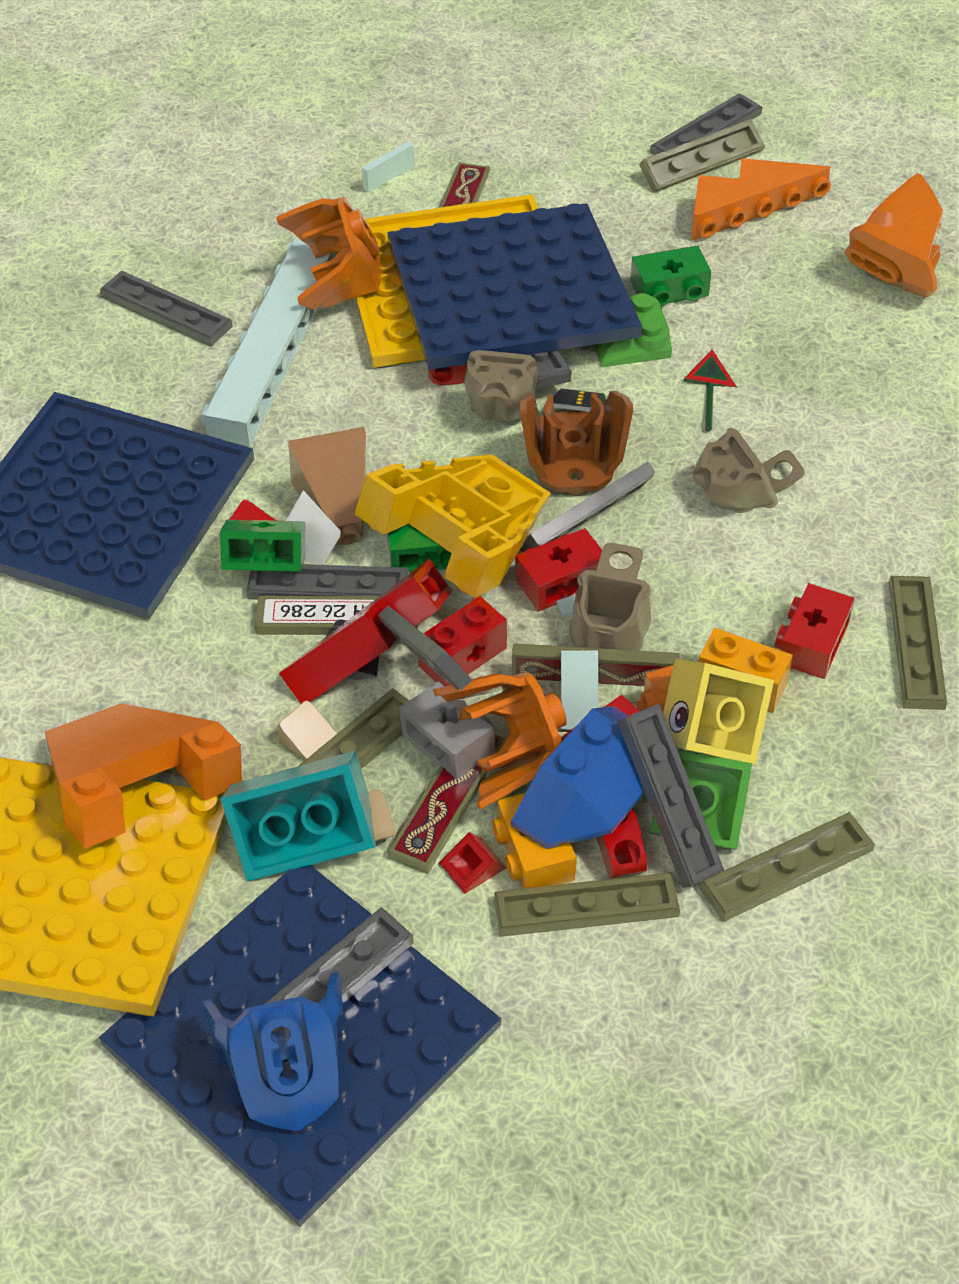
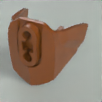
M610 391L603 406L601 400L597 397V393H591L590 412L565 411L553 413V395H547L544 415L540 416L535 395L527 394V397L520 401V415L529 464L535 470L540 484L556 493L565 492L572 496L583 495L587 491H598L609 484L614 471L622 463L633 414V403L630 398L618 391ZM573 473H577L578 480H572Z

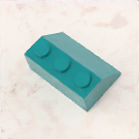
M356 751L231 784L221 797L247 882L282 873L289 869H297L365 851L376 846L369 794Z

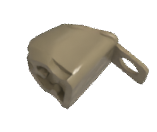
M476 350L469 354L464 385L471 403V411L482 419L509 422L520 418V401L527 397V394L535 395L538 381V367L535 358L525 354Z
M728 428L727 432L717 441L707 443L695 465L693 479L704 489L705 497L713 504L723 509L734 510L737 513H746L756 507H775L778 504L776 494L801 479L805 471L794 454L789 450H784L761 464L741 434L734 428ZM786 462L792 466L791 474L785 479L778 480L771 476L772 468L778 463Z
M607 543L603 547L597 570H586L578 576L577 582L579 585L573 604V619L569 627V635L575 647L639 651L642 649L644 637L651 624L649 597L651 588L646 581L637 579L643 559V551L640 548ZM621 553L628 555L633 563L628 568L617 569L611 566L608 560L612 555Z

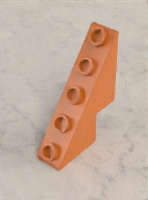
M742 158L739 179L699 175L691 240H697L702 237L708 238L716 232L730 227H739L744 222L758 217H767L772 212L780 209L795 207L805 200L823 197L831 188V182L829 181L831 166Z

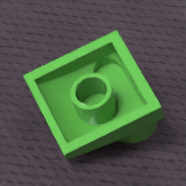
M645 293L630 297L642 324V336L594 344L601 367L671 358L672 346L669 327L660 303L656 298Z
M677 749L714 845L716 847L737 850L752 763ZM653 814L649 834L662 836Z

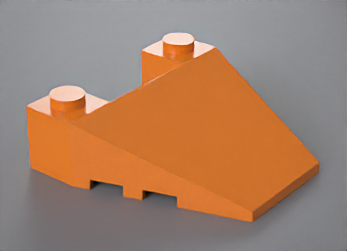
M120 703L45 731L64 825L84 849L125 833L122 791L119 789L121 787L172 767L180 773L204 801L226 792L231 784L242 782L241 744L218 721Z

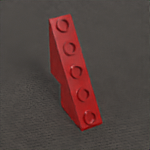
M428 559L281 670L279 675L301 704L306 700L311 702L394 644L397 638L382 624L378 616L387 606H390L413 626H416L437 612L453 591L432 561Z

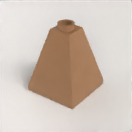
M359 427L288 441L292 486L299 496L304 490L341 531L337 541L339 544L349 545L357 542L363 533V520L355 515V510L366 476L365 428Z

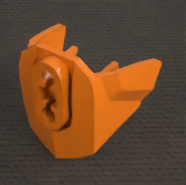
M914 174L892 192L872 212L864 224L853 228L849 232L850 244L845 249V255L857 267L889 284L922 297H930L937 289V279L934 270L940 259V246L933 244L935 234L941 228L940 221L943 209L933 190L921 174Z
M344 196L337 199L321 198L276 217L278 225L293 232L302 242L310 246L316 259L335 251L338 252L332 260L311 267V272L317 282L297 297L299 305L313 310L320 307L328 308L379 290L382 266L378 255L380 252L376 238L360 209L354 210Z
M528 672L513 676L490 674L475 678L462 691L455 689L452 685L433 689L435 697L442 696L446 702L502 691L499 694L461 708L459 714L461 720L467 718L474 719L487 713L501 716L506 720L510 731L509 736L498 752L477 760L478 766L485 772L505 765L480 783V797L477 800L479 810L532 781L540 766L562 743L561 735L557 729L567 724L564 708L554 693L544 694L535 677Z

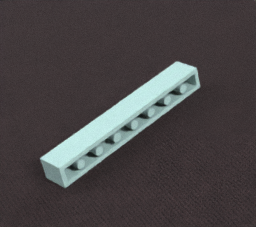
M297 236L294 242L288 244L286 257L282 264L277 265L275 278L271 286L265 288L260 308L254 310L248 331L242 333L236 354L231 355L229 358L227 372L223 379H219L216 383L211 403L204 406L202 425L206 426L208 436L251 447L317 309L313 310L299 305L297 297L317 282L311 272V267L332 260L338 253L337 251L316 259L310 246L302 242Z

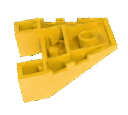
M492 454L452 458L450 465L435 466L436 463L433 460L422 461L420 468L404 469L405 466L402 463L391 464L366 474L355 515L368 523L373 530L383 535L410 524L452 554L444 577L458 586L462 592L474 598L500 585L551 494Z

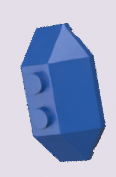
M614 706L592 708L540 766L511 820V826L546 849L558 847L560 843L578 842L611 834L645 794L617 720L628 715Z

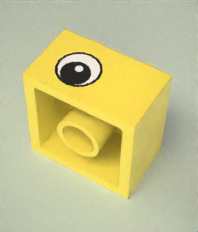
M675 658L663 711L675 746L755 765L774 680L707 663Z

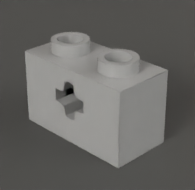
M438 681L399 707L402 734L437 766L440 767L442 765L456 779H459L478 765L477 760L496 753V731L492 722L485 715L474 719L467 718L461 720L459 714L461 708L467 706L465 700L460 699L446 702L442 696L435 697L433 689L444 687Z

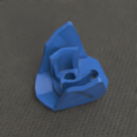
M339 971L330 973L326 996L319 1003L308 1000L305 996H299L242 1009L243 1013L235 1021H231L222 1017L210 999L201 1001L209 1033L223 1049L249 1118L268 1126L299 1131L324 1114L339 1098L337 1023L343 1008ZM277 1027H286L281 1031H273Z

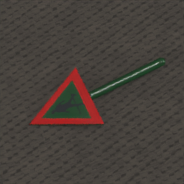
M713 349L683 380L706 385L705 430L707 432L712 430L714 386L738 388Z

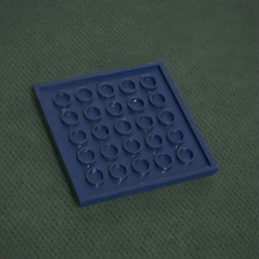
M572 203L563 207L538 208L529 212L504 213L500 216L470 218L466 221L436 223L431 226L417 228L406 227L397 231L387 232L389 248L428 370L467 364L469 354L476 350L529 355L642 336V324L587 203Z
M54 392L0 462V573L150 620L254 461L253 448Z
M311 865L289 869L169 975L154 1017L127 1012L99 1036L100 1043L106 1050L299 1227L501 1026V1017L410 946L343 1003L337 1023L339 1098L314 1122L299 1131L268 1126L249 1118L223 1049L209 1033L201 1001L210 999L223 1018L235 1021L243 1013L242 1009L265 1004L372 915Z

